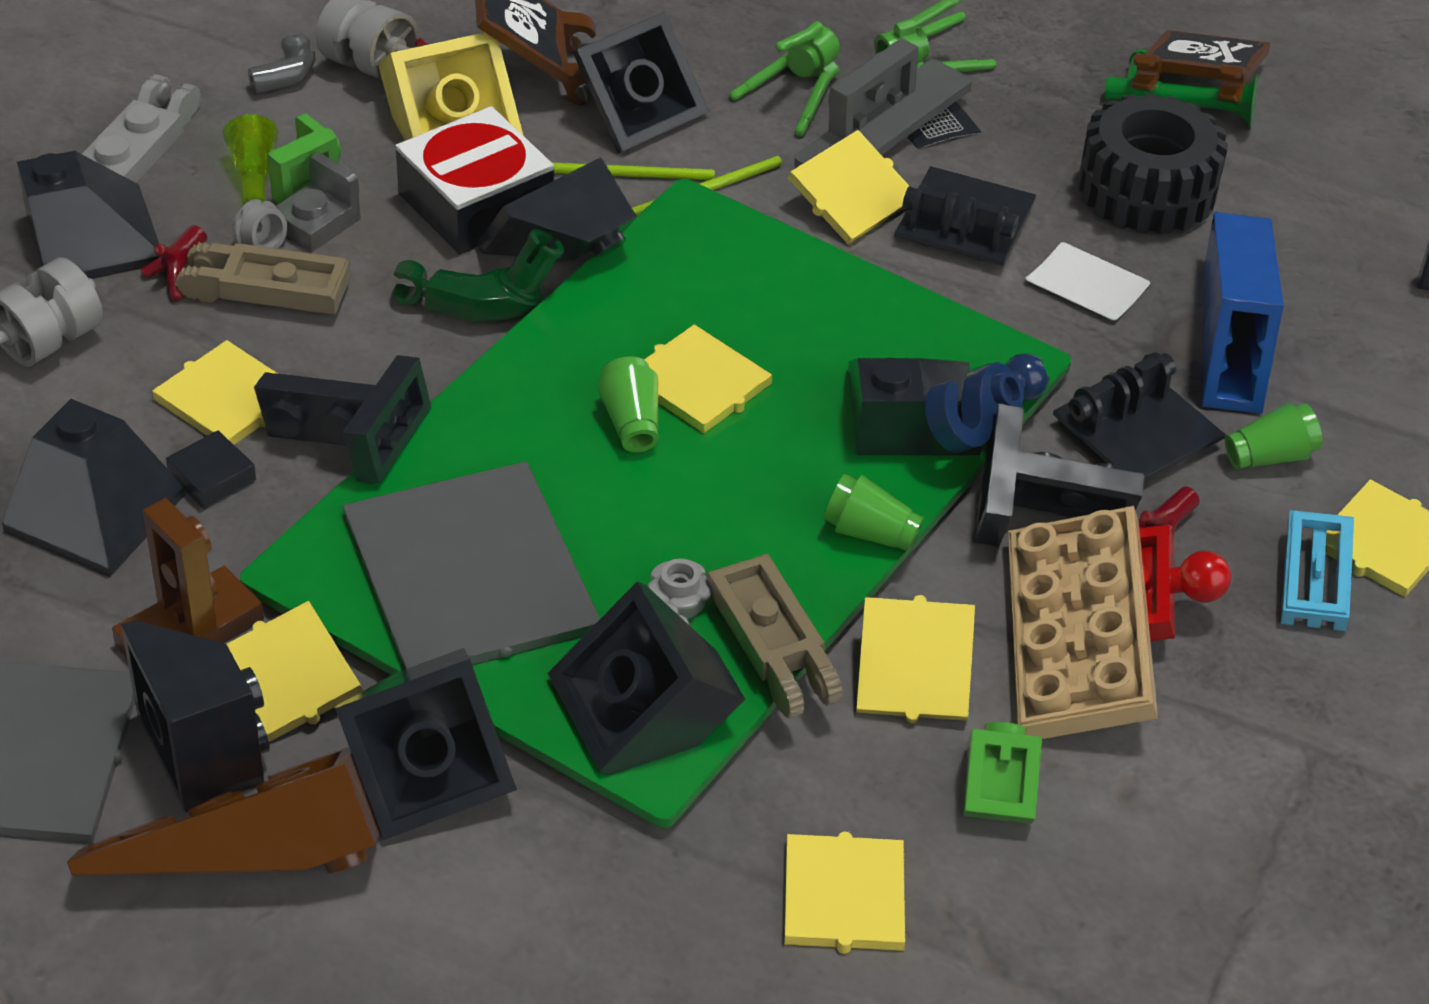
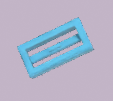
M1295 510L1289 511L1280 624L1294 625L1295 618L1307 619V627L1320 628L1321 621L1334 622L1333 630L1347 631L1350 615L1354 517ZM1302 527L1313 528L1308 601L1297 600ZM1327 530L1338 531L1335 604L1323 602Z

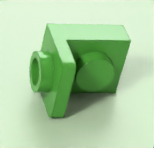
M307 113L295 118L297 140L267 153L272 199L278 204L311 183L309 158L319 152L339 164L342 152L338 138L330 128L323 127Z
M990 722L985 724L984 730L972 729L966 752L968 765L963 816L1033 824L1036 816L1042 737L1026 735L1025 727L1008 722Z

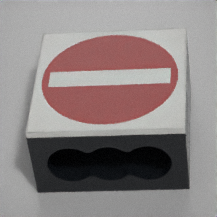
M492 106L395 145L398 194L459 255L478 247L476 243L505 205L554 181V164Z

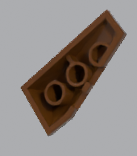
M347 747L267 776L268 781L256 787L258 792L256 794L245 797L243 791L225 792L207 799L206 802L188 810L190 817L176 821L174 815H168L83 847L67 861L71 875L308 870L322 864L325 865L327 873H335L367 860L369 857L366 849L376 845L379 830L351 750Z

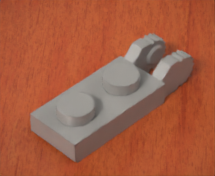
M154 74L153 77H150V80H147L142 85L138 100H133L82 155L137 183L183 134V127L191 120L192 115L195 116V112L198 111L200 106V89L191 84H183L179 90L177 89L172 94L168 109L165 110L162 109V106L165 107L166 102H168L172 84H170L168 77Z

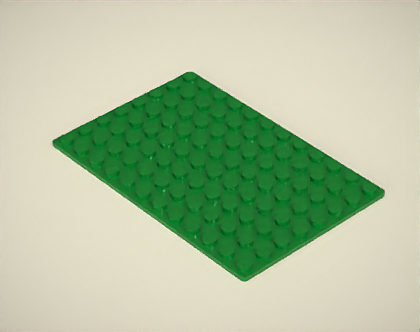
M679 179L646 207L624 231L623 235L626 241L621 246L599 258L593 255L431 401V409L380 484L356 481L354 471L350 473L240 573V581L261 602L282 614L309 601L335 644L392 676L404 670L344 517L343 505L527 461L600 619L637 581L648 586L652 581L650 578L652 570L663 562L680 558L700 564L705 569V576H707V572L769 554L824 641V651H826L864 607L865 597L872 598L983 471L986 450L985 443L982 446L980 456L857 455L848 376L849 361L857 358H923L967 361L970 364L971 371L974 368L995 362L1005 365L1016 354H1033L1042 359L1049 382L1041 396L1034 400L1022 402L1021 408H1024L1023 425L1068 374L1072 359L1068 353L701 184L689 179ZM692 325L701 328L772 374V384L746 402L743 412H733L706 433H702L658 403L659 441L653 448L643 452H629L623 448L621 439L597 389L598 383L601 380V372L608 363L615 359L629 356L646 359L654 353V347L657 344H667ZM844 474L859 479L863 474L912 509L914 513L924 517L922 526L909 552L897 547L892 548L835 533L836 526L823 520L832 494ZM711 596L706 600L703 610L687 620L689 625L718 652L745 700L700 745L610 775L599 771L548 675V672L582 637L512 654L506 658L500 657L472 665L496 733L500 738L660 828H667L676 823L777 706L772 699L767 680H761ZM805 667L791 672L797 683L806 674Z

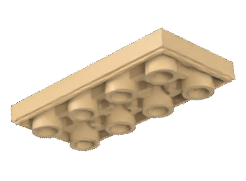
M1134 506L1110 511L1100 510L1090 515L1050 523H1035L1024 528L1009 530L1018 725L1026 728V735L1039 736L1042 739L1158 719L1139 520Z

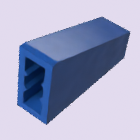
M1219 212L1213 213L1204 263L1202 407L1263 413L1284 307L1272 219Z

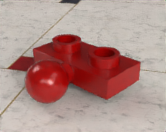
M1170 524L1139 528L1150 641L1175 639V594L1185 593L1190 599L1201 603L1216 601L1230 587L1231 570L1226 560L1212 551L1195 552L1189 555L1180 567H1175L1174 538Z

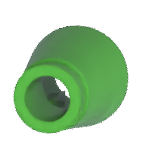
M629 356L611 361L601 372V380L597 387L598 393L621 439L623 448L629 452L647 451L653 448L659 441L658 375L649 367L647 361L639 357Z
M1287 402L1238 429L1235 433L1226 435L1224 442L1232 466L1236 470H1241L1247 467L1253 468L1309 460L1311 452L1322 448L1323 438L1320 424L1312 408L1306 403L1295 406L1293 403Z
M844 474L832 494L823 520L836 526L835 533L892 548L897 547L909 552L919 533L924 517L914 513L912 509L863 474L859 479Z

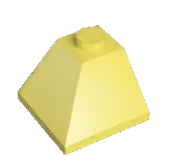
M487 33L392 52L378 64L392 118L405 141L490 106L523 135L499 41Z

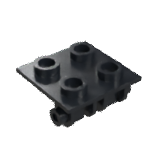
M930 166L918 189L910 186L907 188L902 208L907 210L895 231V236L918 242L924 246H932L972 257L978 261H986L1004 266L1036 200V194Z
M1151 352L1145 355L1142 361L1136 363L1134 368L1127 365L1117 369L1116 373L1111 372L1105 375L1101 382L1091 387L1083 386L1077 389L1069 403L1053 410V415L1106 463L1117 465L1125 471L1144 474V481L1220 442L1226 436L1224 432L1170 387L1171 376L1176 372V364L1167 353Z

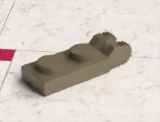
M198 242L197 245L194 244L190 248L186 261L189 265L187 268L183 267L182 271L179 272L175 285L178 286V290L182 295L187 296V299L192 298L194 301L199 299L200 302L212 303L220 297V299L336 315L351 277L350 261L340 257L235 243L232 246Z
M769 554L707 572L706 580L712 589L711 598L761 680H767L772 699L776 706L780 708V712L783 713L784 717L789 719L804 713L805 703L803 701V694L791 673L804 667L810 686L819 697V700L822 701V704L828 706L842 701V683L836 669L833 668L832 662L824 651L825 643Z

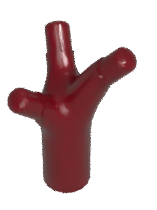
M192 225L170 246L157 244L154 247V252L159 255V258L141 268L142 276L149 278L167 270L170 299L172 301H180L182 293L178 290V286L175 285L177 276L188 263L186 261L190 248L194 244L197 245L198 242H207L206 232L201 227Z
M1190 487L1180 488L1152 512L1143 511L1140 519H1138L1139 528L1170 524L1174 537L1179 522L1198 507L1200 499L1197 492Z

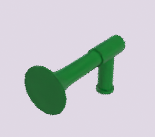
M1137 49L1130 55V66L1126 78L1107 76L1105 100L1121 101L1122 96L1132 94L1137 97L1144 96V94H1156L1159 97L1166 98L1171 96L1179 98V101L1186 104L1193 103L1203 108L1232 112L1242 117L1248 123L1249 130L1252 129L1257 99L1258 74H1256L1253 81L1246 84L1239 103L1217 100V93H1219L1220 88L1165 84L1158 81L1153 92L1131 89L1137 71V66L1134 65V56L1136 53L1146 54L1148 51L1144 49Z

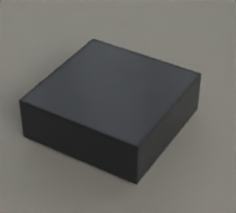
M219 430L166 457L167 469L184 486V490L203 508L256 480L255 464Z

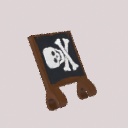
M475 0L477 28L562 82L567 96L574 104L582 106L588 102L587 92L579 87L587 83L578 63L567 62L566 50L573 53V51L582 47L580 39L573 35L577 32L587 33L590 38L596 36L595 23L591 17L582 13L561 11L546 0Z
M1166 30L1146 54H1135L1134 65L1137 66V71L1131 89L1153 92L1161 72L1222 79L1220 91L1217 93V100L1239 103L1247 81L1268 55L1270 42Z

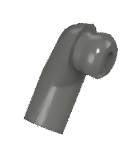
M297 34L283 38L281 48L284 51L285 57H282L277 62L248 68L250 85L255 95L299 84L304 79L316 60L315 51H311L310 39L307 35Z

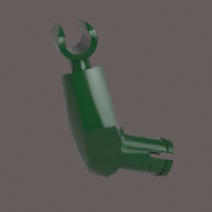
M533 229L510 267L496 268L479 275L440 269L433 274L430 280H427V272L419 262L404 260L398 263L393 275L399 279L410 280L415 286L396 284L392 295L396 302L401 305H412L420 297H425V308L427 310L471 322L510 320L525 317L542 302L540 285L557 259L562 256L564 247L557 240L551 248H548L547 245L554 236L543 230Z

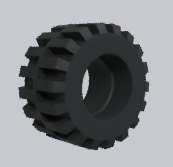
M1132 94L1122 96L1121 101L1110 100L1103 104L1102 110H1096L1092 114L1090 123L1087 126L1078 179L1079 191L1083 192V201L1087 206L1095 207L1094 213L1100 218L1113 220V225L1123 229L1130 227L1136 229V232L1148 234L1149 231H1158L1160 234H1170L1173 232V229L1184 231L1193 228L1194 222L1202 223L1216 204L1228 143L1225 142L1226 133L1224 129L1216 126L1217 120L1211 114L1202 113L1199 106L1193 103L1186 104L1179 101V98L1171 96L1167 98L1159 97L1156 94H1144V96L1137 97Z

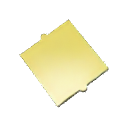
M859 130L795 168L787 177L813 205V213L816 216L822 215L848 245L902 211L904 195L909 187L892 167L893 161L889 158L884 159Z
M692 325L665 345L657 344L654 347V353L644 359L649 364V367L658 375V403L702 433H706L733 412H743L746 402L772 384V374L696 325Z
M226 340L195 362H185L182 371L152 390L153 400L206 436L219 430L235 445L257 428H266L254 386L265 372H276Z
M1370 479L1341 510L1338 515L1354 517L1352 573L1355 576H1366L1405 598L1429 571V510L1421 507L1422 503L1419 500H1408ZM1327 530L1325 554L1337 560L1338 531Z
M923 595L915 596L913 601L865 597L857 713L905 716L909 723L917 722L919 717L968 721L975 605L927 602Z
M309 601L267 623L263 621L255 622L252 631L227 643L240 670L251 667L257 677L263 694L264 707L256 709L255 712L263 723L269 742L306 722L309 724L318 723L320 720L319 715L363 691L361 684Z
M846 831L841 832L838 837L787 834L784 945L837 947V950L842 954L849 953L851 948L904 951V840L853 838L851 833Z

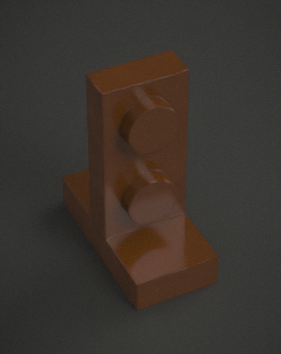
M167 498L142 510L157 603L112 627L115 646L126 657L121 624L133 620L220 643H226L253 627L255 622L264 621L262 602L225 565L211 573L209 572L207 553L211 552L212 545L205 528L194 516L186 518Z

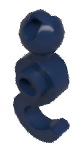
M1016 354L1005 365L995 362L972 369L966 375L963 384L961 399L962 421L957 411L959 393L957 384L950 380L930 387L925 399V414L929 428L936 441L944 449L953 453L983 446L990 439L993 419L999 404L1021 408L1023 401L1034 400L1046 390L1049 377L1043 366L1042 359L1033 354Z

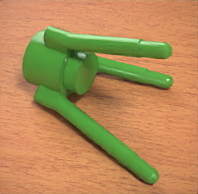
M941 0L914 17L895 23L894 30L876 36L874 41L875 54L882 52L903 38L919 47L917 68L924 64L923 58L929 55L927 37L964 21L966 15L960 11L926 26H921L964 0ZM994 59L942 62L961 73L992 70L997 66Z
M814 21L805 30L778 41L775 45L776 50L779 52L788 51L729 93V98L733 101L740 99L787 67H790L792 72L800 77L818 76L817 83L794 131L797 136H803L814 117L830 81L840 72L839 67L834 63L840 54L838 38L819 21Z

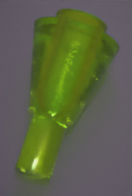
M244 114L230 120L224 126L222 132L239 179L242 181L243 206L253 199L261 200L262 203L265 201L264 180L269 171L267 153L275 150L279 137L278 127L270 119L256 114Z

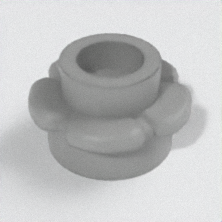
M258 199L248 201L237 213L233 223L234 239L239 244L278 249L284 242L287 233V221L284 214L270 201H264L263 203Z
M681 558L673 559L659 564L651 572L650 578L652 581L648 584V587L664 602L675 606L678 609L679 616H684L687 619L699 614L703 610L706 600L712 594V589L706 580L705 569L696 562Z

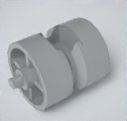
M330 0L321 12L316 28V41L323 56L347 67L359 69L364 74L382 80L378 64L392 52L415 48V41L420 38L418 25L410 15L390 7L377 5L371 0Z
M58 257L29 274L26 279V287L16 282L1 290V347L17 363L25 367H31L59 350L62 346V336L68 341H73L100 325L103 320V309L95 290L96 285L91 278H87L83 271L73 262L66 258Z

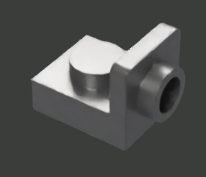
M319 152L309 158L311 183L276 205V208L284 214L287 221L286 237L310 252L315 251L361 219L359 184L356 174L346 166L338 164Z

